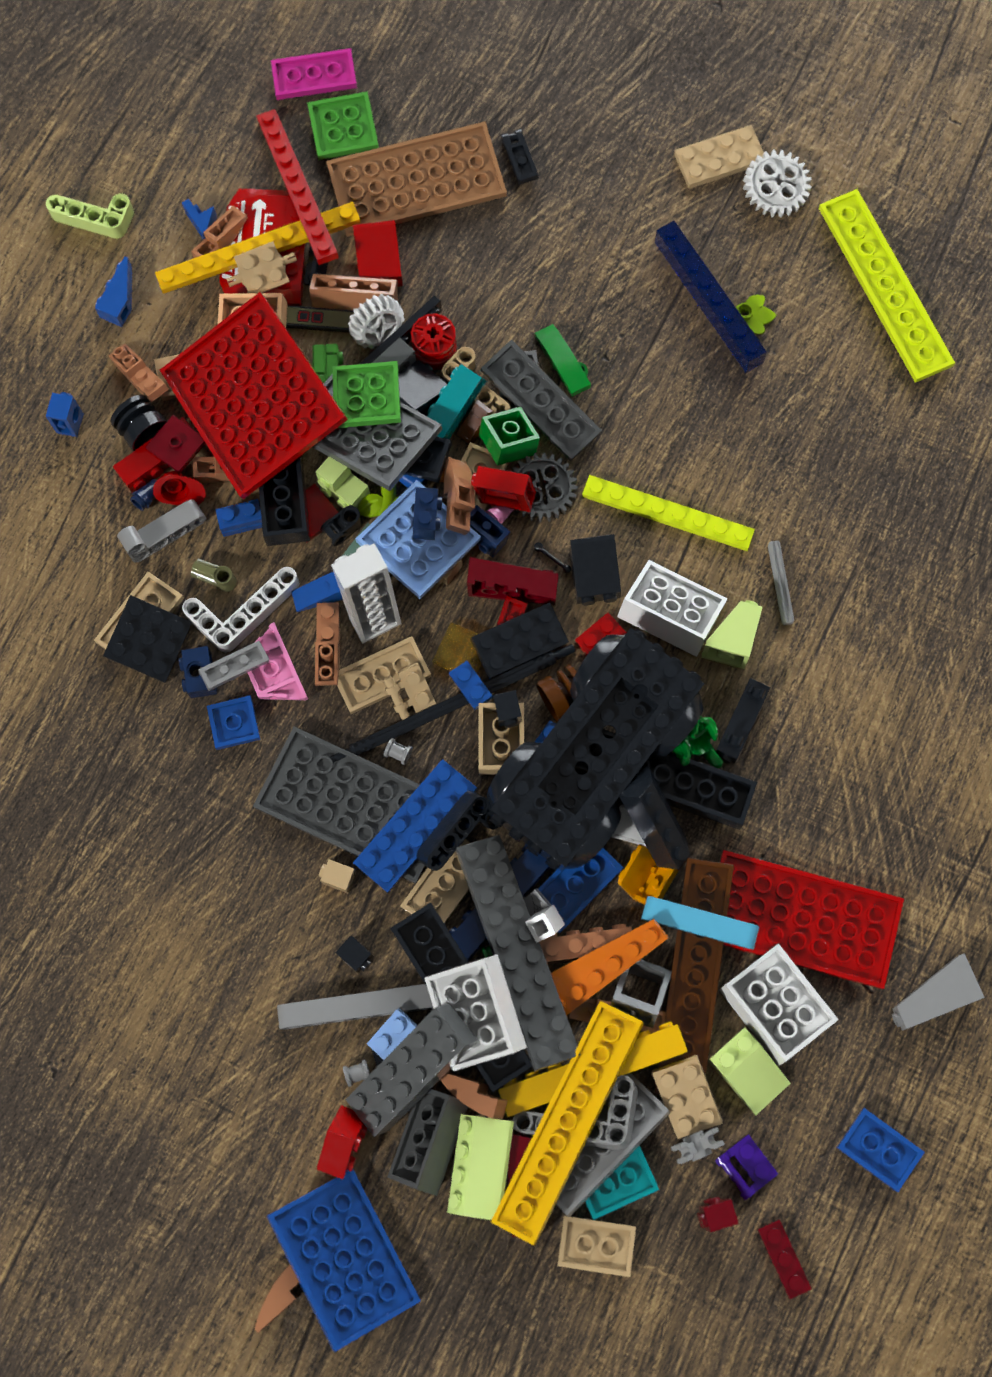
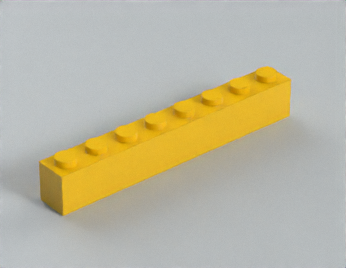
M671 1021L658 1026L659 1031L650 1033V1030L640 1032L618 1077L687 1053L688 1050L678 1024L673 1025ZM561 1063L547 1067L548 1071L539 1074L538 1071L525 1075V1080L517 1082L516 1079H512L503 1085L504 1088L498 1089L501 1098L508 1100L505 1109L507 1117H512L515 1114L550 1103L568 1064L561 1066Z

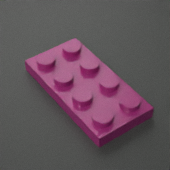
M351 48L271 60L277 100L357 88Z

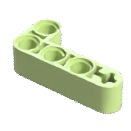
M125 194L115 195L108 209L60 195H52L46 200V207L53 220L116 239L126 234L134 215L131 202Z

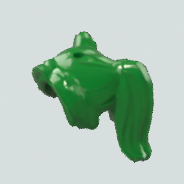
M701 716L692 731L673 750L682 766L689 764L690 754L703 755L715 768L719 769L723 765V760L716 753L710 742L711 738L716 741L718 737V728L715 721L711 717L702 718Z

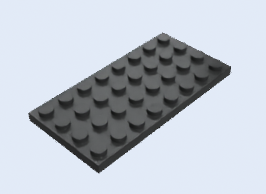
M293 727L253 807L358 857L420 784L297 727ZM336 753L347 756L334 763L330 759V756ZM417 859L402 878L416 884L425 865Z

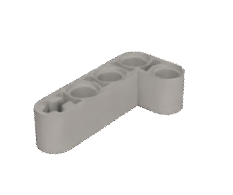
M191 499L138 531L134 526L122 529L118 533L117 538L132 561L136 563L146 559L204 523L206 517L196 501Z

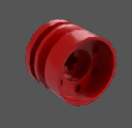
M436 313L426 314L414 323L411 330V338L416 360H420L423 364H429L433 370H441L457 352L456 333L453 323L444 315Z

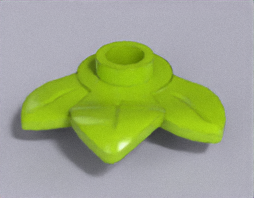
M763 295L750 296L746 302L738 304L734 309V318L739 323H743L747 331L757 335L764 334V325L769 324L776 317L772 310L763 306L765 296ZM745 312L747 316H743L740 313Z

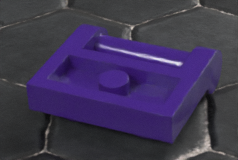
M749 1134L715 1159L717 1165L723 1167L740 1190V1196L744 1201L778 1175ZM733 1155L754 1182L751 1186L746 1184L729 1161Z

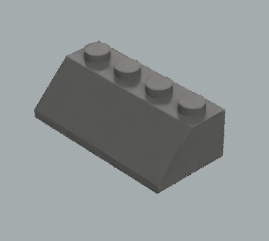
M430 1089L411 1109L388 1178L414 1189L438 1196L458 1139L461 1114L466 1115L468 1106L453 1096Z

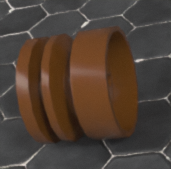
M570 664L564 667L565 674L561 670L556 671L559 682L556 683L551 676H547L536 683L537 690L545 706L557 723L574 702L570 689L577 671Z

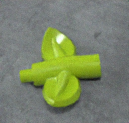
M396 485L391 491L381 487V495H366L360 501L357 508L361 516H380L398 498L396 497Z

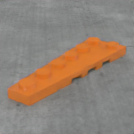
M655 919L551 972L566 1016L669 938Z

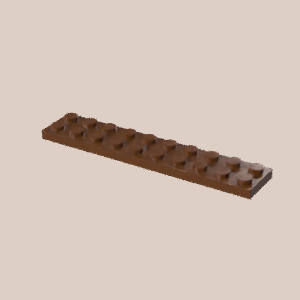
M687 858L681 905L727 917L734 865ZM677 929L665 1023L672 1021L673 1025L678 1024L688 1052L660 1062L658 1068L697 1055L706 1077L724 942ZM656 1085L655 1093L660 1094Z

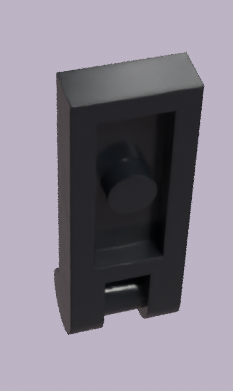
M514 130V133L509 135L507 133L501 134L502 144L506 149L518 184L521 185L539 179V174L522 130Z

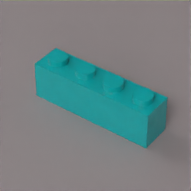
M462 364L452 371L450 375L451 380L448 385L442 387L439 392V399L427 411V417L442 424V431L437 436L440 438H451L486 383L485 379Z

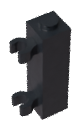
M752 678L749 679L716 750V753L723 762L728 764L731 762L736 763L771 687Z

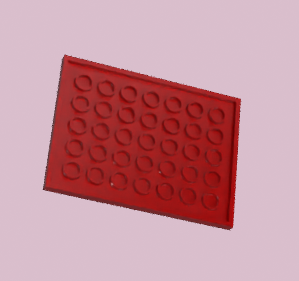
M261 292L257 293L160 369L161 374L236 492L243 500L348 420Z

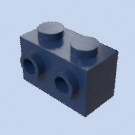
M416 487L413 539L435 540V531H440L441 518L437 517V510L442 508V497H438V489Z
M478 505L470 512V527L481 536V540L476 545H478L483 553L494 557L507 544L510 531Z

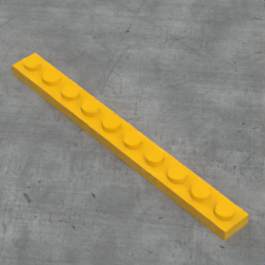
M353 202L321 213L329 234L361 223ZM297 221L157 271L155 275L162 293L165 294L235 269L237 264L234 256L272 241L278 253L309 241L301 222Z

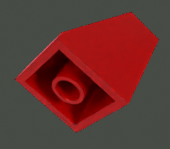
M395 220L353 225L359 277L397 280V287L403 286Z

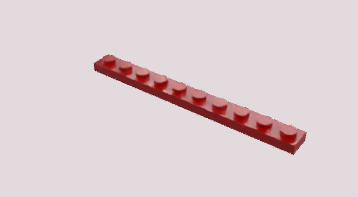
M276 109L256 115L318 265L338 259L337 250Z

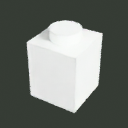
M554 904L536 912L525 922L536 943L556 934L565 925Z

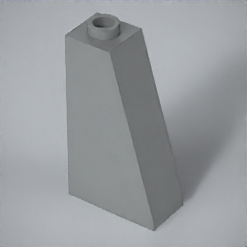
M965 953L952 959L892 1008L894 1012L892 1018L897 1027H901L903 1031L985 998Z

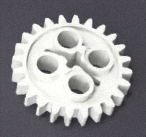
M772 150L770 156L765 151L763 158L758 155L755 161H751L750 168H747L745 172L747 175L743 179L746 182L743 190H749L745 197H752L749 204L756 203V211L763 208V215L771 211V217L778 212L781 218L784 211L790 216L792 210L797 212L799 206L804 205L805 200L809 196L808 192L811 189V186L808 185L811 178L806 177L809 170L802 169L805 163H797L798 156L791 159V152L784 156L783 150H781L779 155L776 154L775 150ZM764 170L771 171L772 175L766 174ZM785 173L791 174L793 178H788ZM762 189L768 190L770 194L763 193ZM782 193H788L790 197L787 198Z

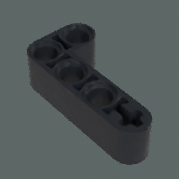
M474 791L465 792L417 851L418 861L429 869L437 871L446 864L456 848L462 844L478 823L491 830L499 828L489 820L491 816L488 815L487 799Z

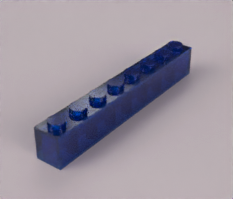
M672 221L657 229L655 244L745 373L763 364L767 351L677 223Z

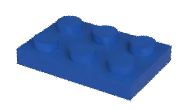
M862 1108L836 1147L896 1192H899L925 1153L865 1108Z

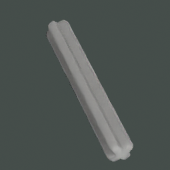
M771 541L768 544L781 622L783 625H790L794 622L781 545L779 541Z

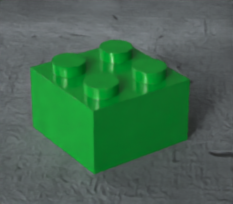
M521 407L482 417L479 436L497 466L526 458V456H533L537 452L540 437Z

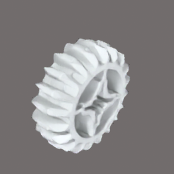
M380 294L378 297L373 295L372 299L366 298V302L363 304L359 303L360 307L358 309H353L354 314L349 316L351 321L348 325L350 334L356 343L364 348L369 347L373 349L375 346L381 345L402 325V322L405 321L404 312L400 304L389 295L384 296Z

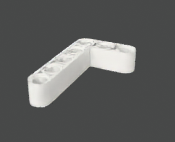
M283 567L224 623L197 598L187 599L183 603V612L188 620L221 652L227 653L238 646L292 594L291 591L299 587V579L293 568ZM286 577H293L290 583L283 582ZM272 591L278 592L274 598L267 597ZM256 606L262 607L258 613L251 612ZM193 607H199L197 613L190 614V610ZM208 622H214V625H213L212 628H210V629H205V628H204L205 625H206V623H208ZM238 622H246L244 627L235 628ZM222 637H230L227 643H219Z

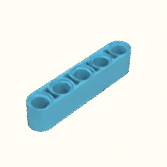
M647 896L641 918L646 921L655 919L658 924L752 950H754L759 926L651 896Z

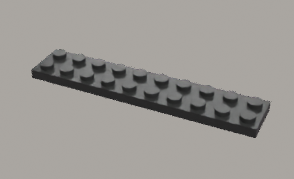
M500 835L457 847L455 851L492 954H498L534 1071L576 1057L577 1043L539 942L536 943L525 923L530 916Z

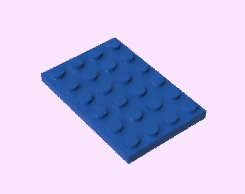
M354 1170L352 1172L348 1171L344 1179L337 1177L266 1216L333 1352L338 1351L421 1301Z

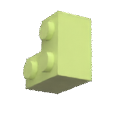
M328 457L316 471L320 491L328 498L331 496L335 498L341 508L346 506L358 508L360 501L370 494L367 484L353 475L350 468L331 457Z

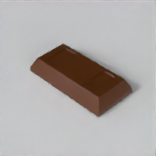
M477 399L455 435L468 445L470 442L474 444L479 436L482 417L492 415L494 411Z

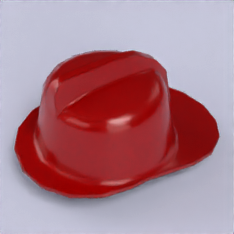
M169 471L160 476L153 486L155 498L166 504L179 506L188 500L194 499L200 505L206 497V490L198 480L185 477V475L179 474L176 471Z

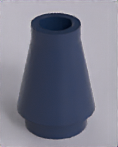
M152 479L149 483L132 493L133 496L130 500L141 511L145 508L148 509L155 499L153 494L155 479Z

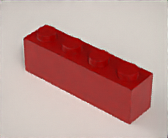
M184 417L180 418L182 422L191 427ZM152 439L112 466L131 493L146 485L151 479L158 478L165 469L170 467L146 449L147 444Z

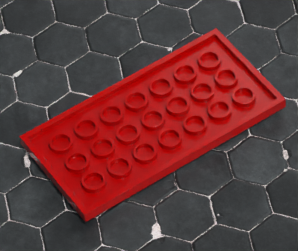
M722 851L720 863L734 865L727 917L759 926L754 950L726 942L723 943V946L763 956L779 944L798 967L882 990L885 988L904 898L738 853Z

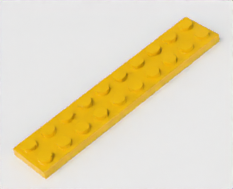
M602 1001L599 1002L575 1050L576 1057L571 1058L491 1223L533 1246L536 1245L644 1024L643 1021Z

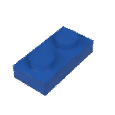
M465 661L449 672V676L474 711L479 708V703H486L493 698L468 661Z

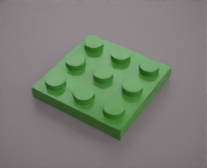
M368 92L308 102L318 160L379 148Z
M397 361L332 367L333 398L348 419L338 428L401 423Z

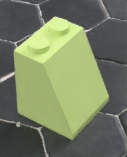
M740 601L706 641L701 658L745 669L753 646L762 606H758L754 601Z

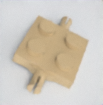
M272 241L234 256L238 267V274L226 279L230 282L228 283L230 287L242 282L248 293H264L289 283L285 265L297 260L294 257V252L282 257L277 252Z

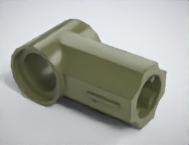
M199 558L192 566L191 577L217 586L225 592L233 590L236 586V578L227 566H218ZM229 576L227 581L220 582L222 577Z

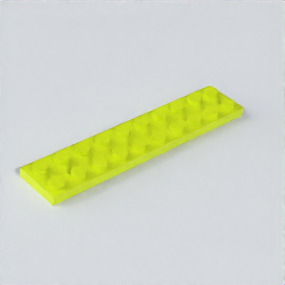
M858 189L820 204L819 210L914 382L916 383L953 367L955 361Z

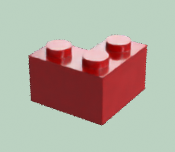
M342 1105L327 1130L316 1170L340 1179H344L347 1171L352 1172L356 1162V1157H353L354 1151L358 1152L362 1139L365 1138L368 1131L353 1109Z

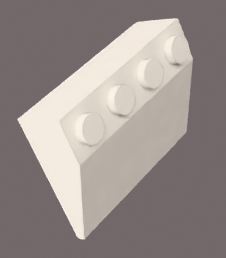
M648 560L624 598L617 617L697 657L727 598Z
M779 944L719 990L778 1066L789 1060L839 1020Z
M498 954L424 978L433 1008L449 1003L479 1040L452 1067L453 1071L513 1054L527 1048Z

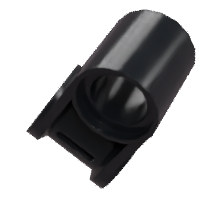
M346 506L334 517L323 523L320 530L329 536L333 546H338L360 529L363 519L355 506ZM351 515L357 516L354 521H352V522H348V521H347V518H348L349 516H351Z

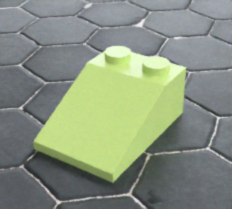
M746 1028L740 1030L708 1059L711 1066L755 1115L791 1084Z

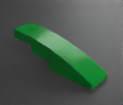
M554 324L534 333L552 368L556 370L562 383H565L572 397L591 388V383Z

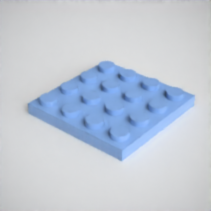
M416 480L356 538V543L360 546L375 543L388 567V571L415 596L421 599L481 540V536L471 527L466 535L446 529L447 506L442 502L441 510H437V517L441 518L440 531H435V540L413 539L416 487L426 488Z

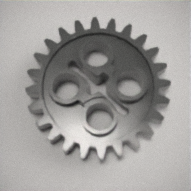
M535 453L533 460L526 456L525 464L519 461V468H512L513 472L527 474L535 479L532 483L536 491L535 497L539 498L538 502L533 503L531 512L523 511L522 517L530 514L531 521L537 516L539 522H542L543 517H546L550 522L552 515L559 519V512L566 514V507L572 508L570 500H576L574 493L578 489V486H575L577 478H572L574 470L568 471V463L562 466V458L554 461V454L547 459L545 453H543L542 458H538V455ZM538 470H540L542 474L543 487L545 488V496L548 502L547 505H545L543 502L541 487H539V477L537 474ZM547 473H554L556 476L554 478H547L545 475ZM557 492L561 496L559 498H552L550 494Z

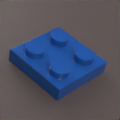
M251 696L207 706L216 750L261 740Z

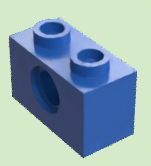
M61 392L60 394L52 393L46 418L57 434L77 437L84 413L71 394Z

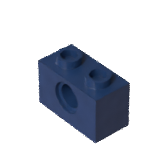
M204 646L181 650L182 658H179V666L185 675V679H182L183 691L187 692L190 698L217 694V688L208 691L200 675L197 677L192 676L194 670L213 663L212 652L209 647Z

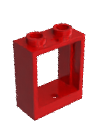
M478 466L477 472L472 476L471 485L480 503L531 512L536 491L530 475Z

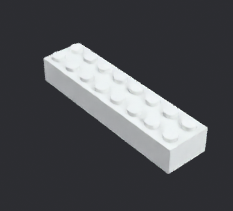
M375 543L363 545L352 555H344L335 560V563L331 566L350 622L362 644L402 624L388 567Z

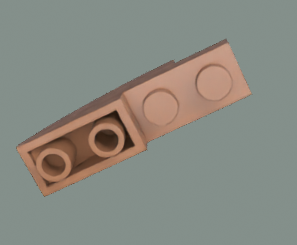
M126 344L117 347L109 355L112 362L131 384L151 402L169 390L166 384Z
M447 457L443 495L447 496L446 529L466 535L470 531V512L475 509V491L471 485L472 474L467 463Z
M317 603L315 686L338 685L341 632L339 603Z

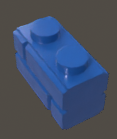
M258 499L251 500L249 503L243 502L216 509L219 528L224 537L262 528L261 508Z

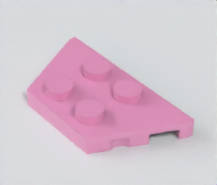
M273 622L268 626L269 629L265 634L255 641H260L269 658V662L248 672L259 699L308 700L277 627Z

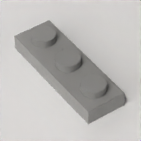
M257 641L198 669V672L208 691L268 663L269 658L260 641Z

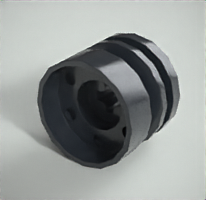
M136 395L124 401L114 411L110 422L118 434L124 437L128 446L135 451L152 439L165 425L167 420L160 412L156 411L155 406L150 403L146 396Z

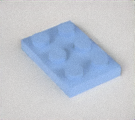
M398 1008L369 1040L367 1045L384 1060L418 1025Z

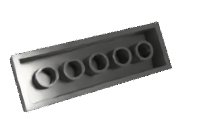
M449 1003L435 1007L345 1100L373 1137L388 1132L479 1040Z

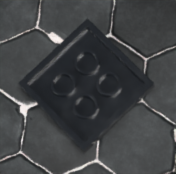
M130 595L103 657L166 683L192 622Z

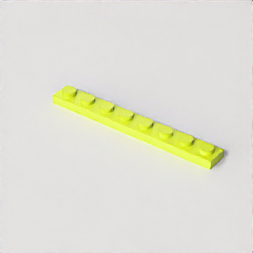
M589 475L582 493L584 498L744 551H748L755 530Z

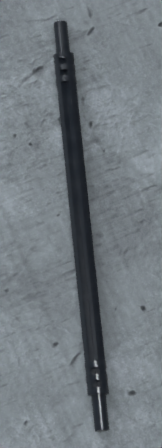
M570 644L553 653L550 651L483 683L490 693L496 692L556 664L557 660L576 652L573 644ZM462 693L457 694L350 744L349 748L344 750L358 756L388 742L391 738L395 739L466 706L469 702ZM336 753L330 756V759L334 763L347 756Z

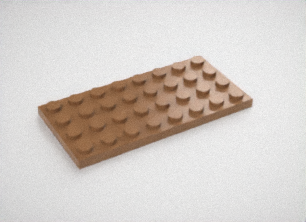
M486 122L326 161L338 207L353 202L361 221L360 224L395 220V224L507 196ZM353 226L345 229L347 237L354 235Z

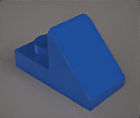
M187 199L182 202L184 211L204 240L206 237L203 232L217 220L215 209L211 207L201 212L197 204L193 205Z

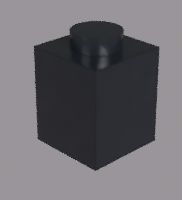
M516 690L493 695L500 727L512 728L517 726L519 722H522Z
M351 935L335 952L357 973L361 970L365 972L373 963L371 960L373 957L372 953Z

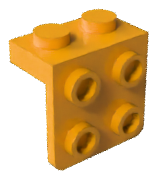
M640 844L632 852L630 861L625 869L621 871L618 884L633 900L645 905L647 896L659 899L664 897L678 870L657 867L646 846Z

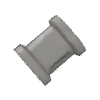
M391 738L385 748L384 756L395 758L405 765L410 758L413 747H406Z
M362 1060V1063L351 1067L343 1066L348 1087H351L353 1083L365 1080L370 1075L366 1060Z

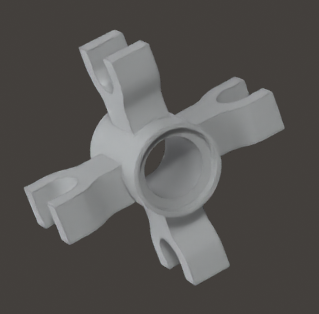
M717 1127L705 1132L702 1130L683 1138V1143L672 1146V1151L679 1150L682 1154V1157L677 1159V1163L683 1164L691 1159L696 1161L711 1154V1149L725 1145L723 1140L716 1142L713 1138V1135L719 1132Z

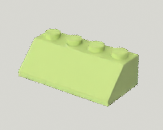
M461 1114L447 1213L492 1220L505 1194L514 1121Z

